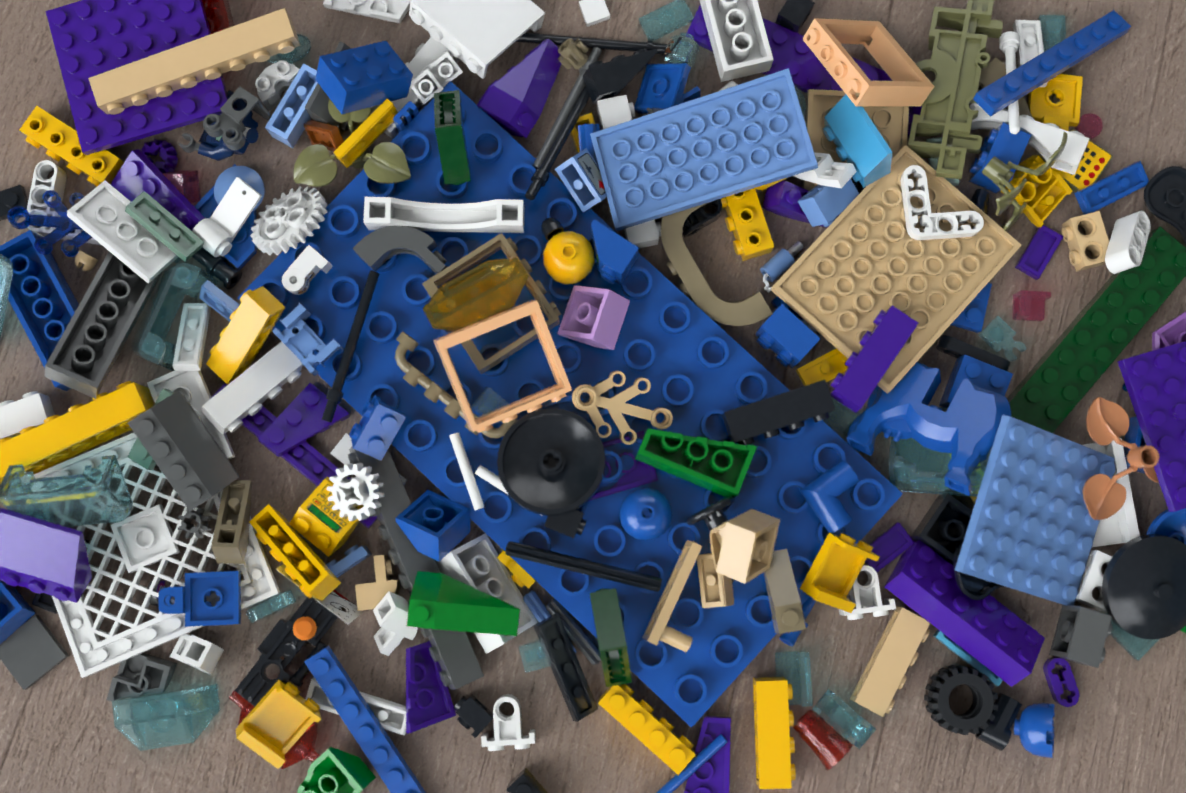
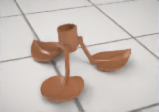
M1097 397L1090 405L1086 419L1087 431L1090 437L1099 445L1105 446L1114 440L1115 443L1129 448L1127 461L1131 466L1114 475L1111 479L1105 474H1095L1085 482L1083 499L1091 518L1094 520L1107 519L1117 513L1126 500V489L1123 485L1115 483L1119 478L1131 472H1136L1138 468H1144L1147 477L1159 483L1154 466L1159 461L1158 451L1152 446H1146V444L1137 447L1135 443L1121 440L1119 437L1124 436L1129 429V416L1120 405L1105 400L1102 397Z

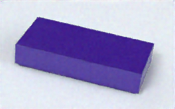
M1045 225L1038 227L1015 268L1035 280L1039 279L1064 236Z
M897 522L869 544L873 547L872 552L880 558L878 561L867 558L865 564L878 572L915 542L903 526Z

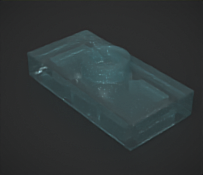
M675 0L639 18V23L648 40L654 41L691 23L694 17L685 0Z

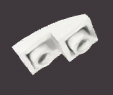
M446 51L415 76L411 81L410 87L422 103L425 104L434 97V93L442 91L443 87L463 71L448 51Z

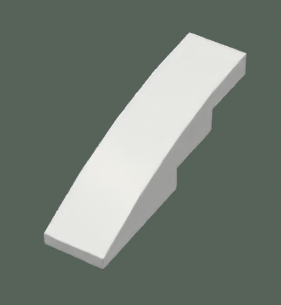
M814 152L818 168L794 175L793 177L819 185L842 189L857 171L852 163L834 162L830 154Z

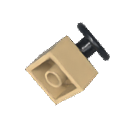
M728 496L690 516L687 519V524L693 525L704 520L710 531L711 551L716 572L745 584L770 569L780 519L750 509L728 521L722 509L735 502L733 496Z

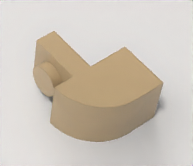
M388 555L374 556L376 582L355 585L358 611L375 609L388 591L398 594L401 583L399 579L390 580V575L394 574L391 559L388 560Z

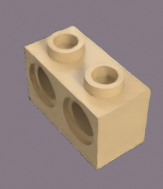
M1100 211L1070 218L1062 224V236H1064V241L1068 243L1070 250L1069 260L1075 266L1076 272L1106 264L1105 254L1109 240ZM1078 225L1085 229V235L1078 231ZM1085 249L1092 252L1093 259L1086 256Z

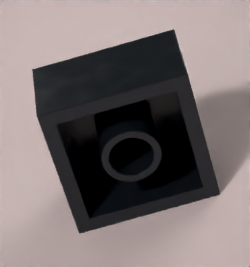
M948 493L938 495L911 535V538L916 541L921 540L953 565L954 553L964 541L973 511Z

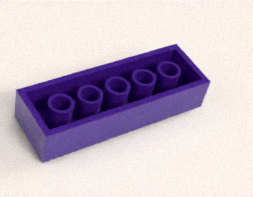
M917 540L901 555L885 585L886 589L1011 687L1032 673L1045 637L990 594L981 600L967 597L956 583L953 565L921 540Z

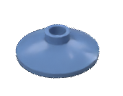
M233 166L223 171L214 185V197L217 204L219 205L236 177H240L262 195L253 211L256 210L262 203L265 194V186L260 175L255 170L246 166Z

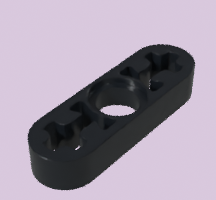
M941 335L936 347L939 351L952 357L959 358L967 355L1005 371H1008L1010 366L1008 360L950 336Z

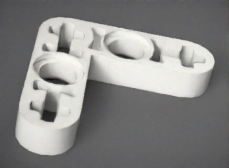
M912 165L905 169L901 175L900 182L906 229L911 238L915 240L971 237L975 236L982 229L984 220L980 213L976 211L931 213L925 170L918 165ZM911 173H913L914 177L919 178L915 183V190L911 191L914 187L913 180L908 179ZM919 197L923 202V207L919 209L914 208L910 203V198ZM921 214L923 215L919 218L920 225L925 226L922 232H920L919 228H914L918 223V215ZM942 219L949 221L952 226L951 231L941 230L939 221ZM968 219H970L971 223L976 224L972 229L970 225H961L958 228V224H964Z

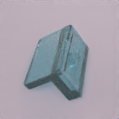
M776 652V677H785L788 680V684H792L793 698L788 700L789 705L813 706L809 652Z

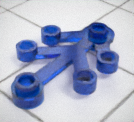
M54 190L46 191L43 194V201L48 207L53 208L60 217L32 215L22 206L13 207L7 214L8 221L16 229H25L29 225L56 228L45 237H40L35 241L34 247L42 255L49 254L53 249L52 245L73 230H83L67 216L68 209ZM75 192L70 195L69 202L72 207L75 205L74 201L76 199L84 198L82 193ZM52 196H55V197H56V199H55L54 201H52V202H49V201H48V199H49L50 197H52ZM19 218H25L24 221L17 223ZM83 230L73 239L63 241L61 250L66 256L74 257L78 254L79 247L93 237ZM41 244H48L46 248L39 249ZM69 245L74 246L71 251H66Z

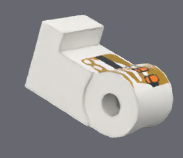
M308 245L284 273L282 284L285 289L295 295L303 294L308 290L309 282L320 270L327 274L333 265Z

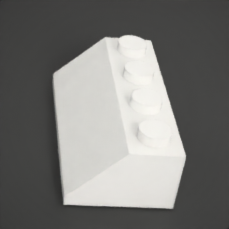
M486 533L449 552L442 560L436 561L440 573L447 574L475 589L520 608L517 635L538 623L531 610L523 601V596L515 582L511 579V575L505 565L497 558L498 553ZM474 633L486 654L516 637L511 635Z

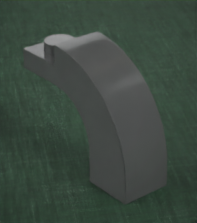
M383 227L365 236L352 248L375 272L389 258L398 254L417 256L436 274L446 268L444 265L447 262L446 259L436 250L432 253L437 247L435 240L426 233L412 227Z

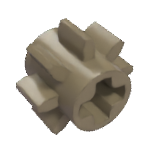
M569 38L559 47L558 53L561 56L558 60L567 70L571 67L577 70L587 62L588 56L586 52L589 49L579 38L575 42Z

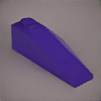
M545 39L529 52L524 60L507 70L508 73L502 78L491 83L477 106L510 135L527 138L542 113L561 67V63L558 60L561 56L558 53L559 47L550 39Z

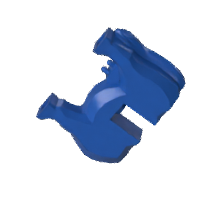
M917 361L888 394L878 385L875 387L869 397L866 410L857 416L850 425L848 436L846 437L847 442L853 449L871 456L874 452L875 439L879 433L883 432L885 438L894 437L893 440L895 442H898L900 439L913 438L925 448L937 452L952 454L951 460L948 463V472L944 477L945 486L970 496L972 485L969 476L980 462L987 459L1002 415L1012 417L1010 404L1005 396L982 389L964 378L947 411L944 412L938 406L929 405L941 383L940 369L927 367Z

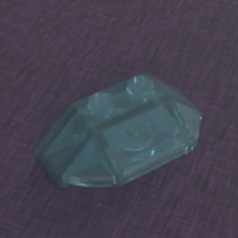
M217 684L112 701L114 726L140 751L193 743L220 711Z

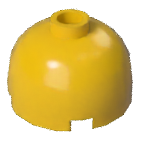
M573 231L560 232L554 235L547 242L543 252V264L547 273L556 282L565 285L576 284L588 276L592 271L595 261L594 250L590 242L582 234Z

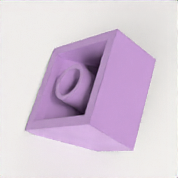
M574 285L558 335L597 348L614 350L630 300L610 289Z

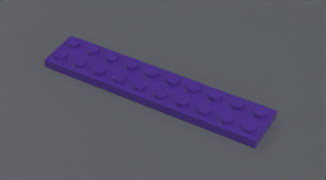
M700 4L686 33L685 40L713 52ZM762 18L773 56L770 71L762 72V74L770 75L789 68L794 87L807 93L809 89L843 91L803 41V35ZM852 57L871 81H893L885 71ZM909 106L908 138L910 137L914 114H921L922 106Z

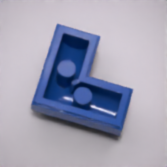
M846 461L839 462L799 490L828 533L833 534L853 520L837 498L859 482L857 475Z

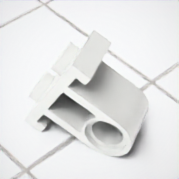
M863 565L861 571L866 572L868 581L862 586L856 578L850 589V600L856 604L852 613L839 609V615L847 616L848 620L862 619L863 613L873 612V617L889 615L888 610L896 609L894 598H885V604H882L877 572L872 567Z
M511 694L499 697L493 708L495 738H489L488 733H483L481 736L482 747H488V751L504 750L505 745H515V749L530 748V744H534L536 741L535 729L529 731V735L522 734L520 701ZM503 702H510L514 706V713L511 715L502 714L500 705Z

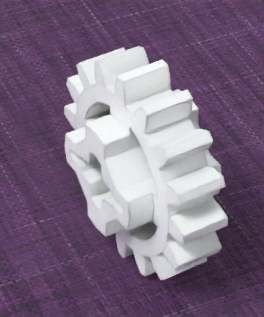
M363 463L346 464L344 468L335 470L337 475L330 477L331 482L334 484L327 487V490L333 494V496L328 498V501L335 502V505L332 507L333 511L340 509L339 517L348 516L349 521L357 520V518L360 521L367 519V516L375 515L374 509L382 506L378 498H382L385 495L379 492V488L384 486L383 483H377L376 481L379 474H370L372 467L363 468ZM350 475H356L355 478L347 479ZM364 505L361 509H355L356 506Z

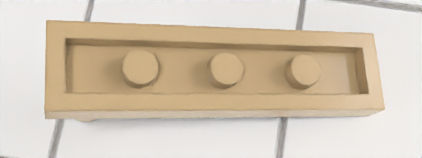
M686 541L642 637L655 645H658L660 640L684 652H687L690 648L692 637L667 626V623L700 553L701 545L692 541Z

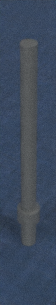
M593 47L587 62L579 69L580 74L532 165L535 169L541 167L585 86L582 76L591 63L598 61L602 53L600 48Z

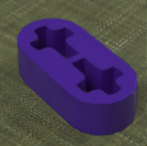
M1058 657L1047 659L1044 663L1043 671L1052 698L1057 704L1065 707L1076 705L1080 695L1069 663L1065 659ZM1054 663L1062 666V669L1059 670L1061 679H1059L1058 674L1052 673L1051 669L1055 668ZM1061 684H1063L1065 690L1071 691V694L1067 696L1068 701L1060 698V695L1064 693Z

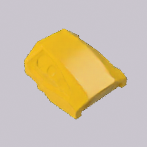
M1032 155L1018 165L1034 170L1045 162L1039 155ZM1051 167L1041 176L1016 170L1009 183L1016 188L1022 183L1024 178L1027 179V182L1014 199L1020 206L1026 202L1027 205L1023 213L1036 227H1042L1043 221L1073 190L1062 176Z

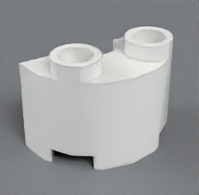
M280 60L266 67L256 79L257 94L269 112L280 103L282 92L290 87L300 69L294 64Z

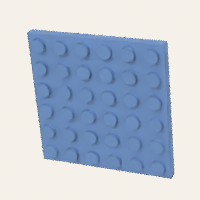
M1002 415L955 571L1062 605L1074 606L1100 520L1091 518L1083 499V487L1085 482L1095 474H1105L1111 479L1115 472L1114 458L1013 417Z

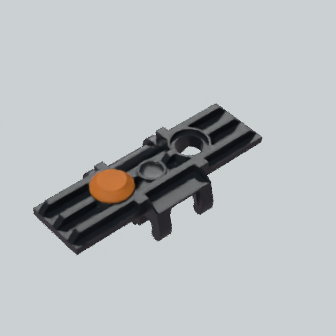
M307 597L291 619L285 621L283 618H280L275 627L257 648L262 653L259 660L235 691L253 706H256L278 680L285 684L291 681L296 686L301 687L304 684L303 679L310 670L303 662L296 673L293 674L289 671L292 665L291 661L300 649L309 642L316 647L306 659L325 648L327 645L321 639L338 617L314 598ZM270 664H276L280 669V674L276 679H270L266 675V668Z

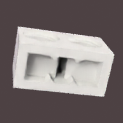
M1090 550L1076 601L1094 609L1106 611L1102 598L1104 575L1101 572V567L1104 563L1108 565L1112 556L1098 550ZM1095 587H1097L1100 592V596L1097 600H1095L1092 596V590Z

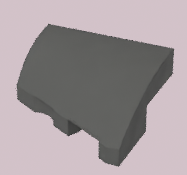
M145 653L121 662L117 675L112 679L106 700L115 701L126 697L133 698L143 694L164 692L172 679L177 663Z

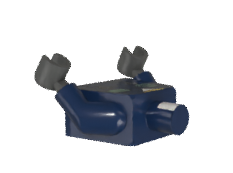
M231 90L227 91L228 98L234 93ZM242 98L235 100L233 103V109L236 111H241L247 106V103ZM252 110L242 120L246 128L243 132L246 142L239 150H230L223 142L222 136L211 137L205 129L199 139L201 144L196 143L190 134L184 133L182 134L183 138L190 141V143L187 145L179 143V145L187 153L196 150L198 154L217 161L231 157L233 154L242 155L245 153L249 143H255L258 140V131L256 130L258 122L252 119Z

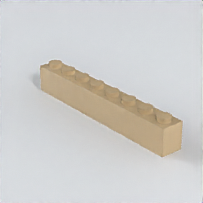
M283 8L88 79L97 106L107 115L122 113L125 108L144 105L150 99L167 97L175 90L192 88L203 80L217 79L228 71H239L248 64L267 61L270 59V56L279 53H290L295 47L301 45L292 19L286 9Z

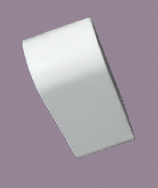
M1138 211L1115 221L1105 254V263L1111 273L1116 274L1140 266L1151 229L1149 217L1144 211Z

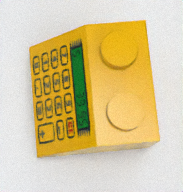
M326 477L299 507L289 525L330 557L345 544L359 523V520L357 518V520L349 521L348 516L339 517L340 509L333 511L332 507L335 505V502L328 501V498L333 496V494L327 490V487L333 486L334 483L331 482L330 478ZM359 505V506H356L355 509H361V508H363L364 506H363V505Z

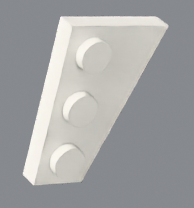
M325 0L323 5L329 9L401 23L410 9L411 0Z

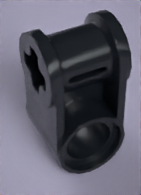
M720 199L708 202L687 217L683 225L684 237L697 233L705 226L719 219L722 210ZM712 204L717 208V211L713 214H708L704 211L703 207Z

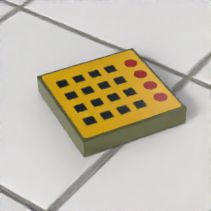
M1089 140L1075 175L1055 168L1052 169L1062 176L1074 192H1077L1097 181L1113 155Z

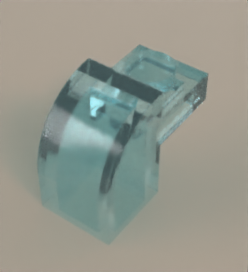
M829 689L812 708L826 723L859 750L876 730L873 725Z

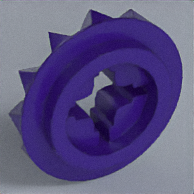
M154 139V141L149 143L145 142L140 150L152 163L154 161L149 155L157 156L160 153L159 156L165 162L156 161L154 165L165 177L175 170L178 162L177 152L167 141Z

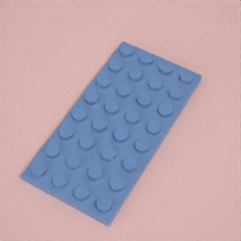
M789 68L590 134L613 223L617 231L818 168Z

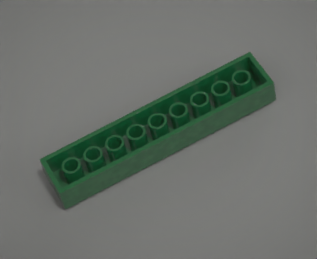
M1161 227L1151 231L1140 266L1113 274L1008 396L1007 400L1010 404L1011 416L1053 433L1185 278L1186 248Z

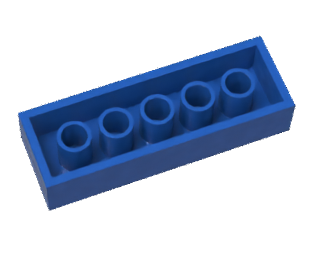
M29 230L0 246V285L45 368L47 361L79 304L43 237ZM51 380L55 388L64 391L72 389Z

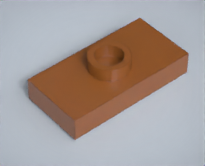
M313 120L303 124L312 145L322 144L328 150L335 151L344 142L337 126Z

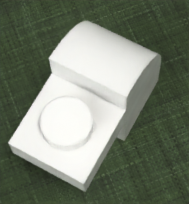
M390 591L373 610L381 627L373 637L380 653L387 656L401 643L404 637L413 640L418 630V627L407 626L409 610L407 600Z
M185 634L179 638L170 657L212 675L224 650L209 641L194 635Z

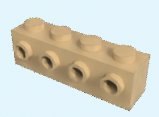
M896 606L850 700L884 717L885 713L888 714L894 706L895 699L893 697L897 689L900 690L905 684L907 678L905 673L908 667L913 666L917 660L918 652L916 651L920 643H924L929 636L930 629L928 627L930 623L909 610Z

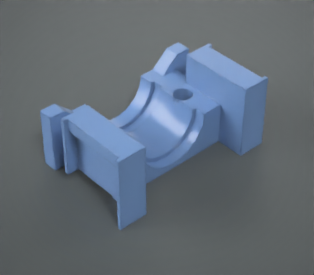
M299 302V305L283 320H280L286 329L281 332L275 328L272 332L298 357L308 371L316 376L319 372L315 368L319 364L326 367L323 363L341 348L344 351V349L334 339L326 345L304 322L311 313Z

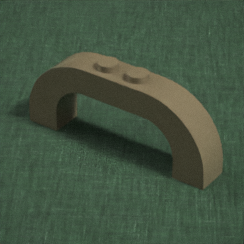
M705 204L662 218L661 238L665 252L670 259L666 264L673 276L677 274L680 276L683 283L679 286L687 297L691 296L695 304L711 319L730 326L754 324L773 314L760 291L740 301H726L719 298L711 290L685 245L682 233L687 217Z

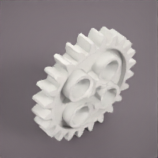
M300 186L296 192L292 188L287 195L283 192L280 199L274 198L272 205L265 206L266 211L259 212L261 218L254 220L256 225L251 228L253 233L250 235L253 238L252 242L262 253L266 252L268 255H271L273 252L279 255L282 250L287 253L290 247L296 249L299 242L306 243L305 238L313 236L312 231L320 229L318 223L325 220L323 215L328 212L325 209L328 206L325 198L315 188L311 189L309 186L305 189Z

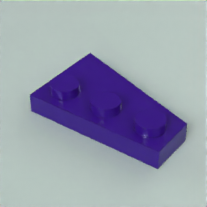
M309 383L261 434L258 441L276 456L280 457L305 443L310 437L319 432L326 431L330 426L339 421L349 418L350 414L337 405L332 423L321 420L328 400L325 399L326 395Z

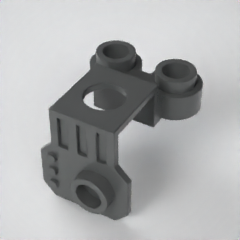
M239 86L220 108L222 114L207 115L203 121V127L211 137L222 136L223 142L230 150H239L246 142L243 134L246 128L242 120L248 113L253 110L268 121L271 115L257 97ZM242 98L247 103L246 108L241 111L234 110V101Z

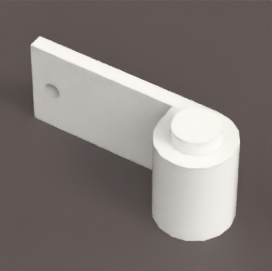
M236 177L212 216L201 220L192 230L194 234L204 241L203 248L214 257L225 256L231 250L232 241L262 195L240 177Z

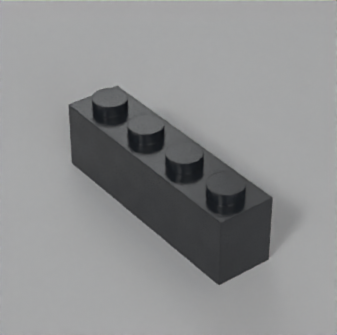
M822 380L726 411L722 414V418L730 442L749 445L755 442L754 437L764 435V438L767 439L779 435V429L789 427V430L792 431L804 427V421L814 419L815 423L830 418L829 413L833 412L835 407L826 381Z

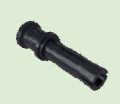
M203 247L192 256L201 265L206 267L209 276H215L222 281L226 289L233 288L241 279L242 272L239 269H233L226 263L225 258L222 256L214 257Z

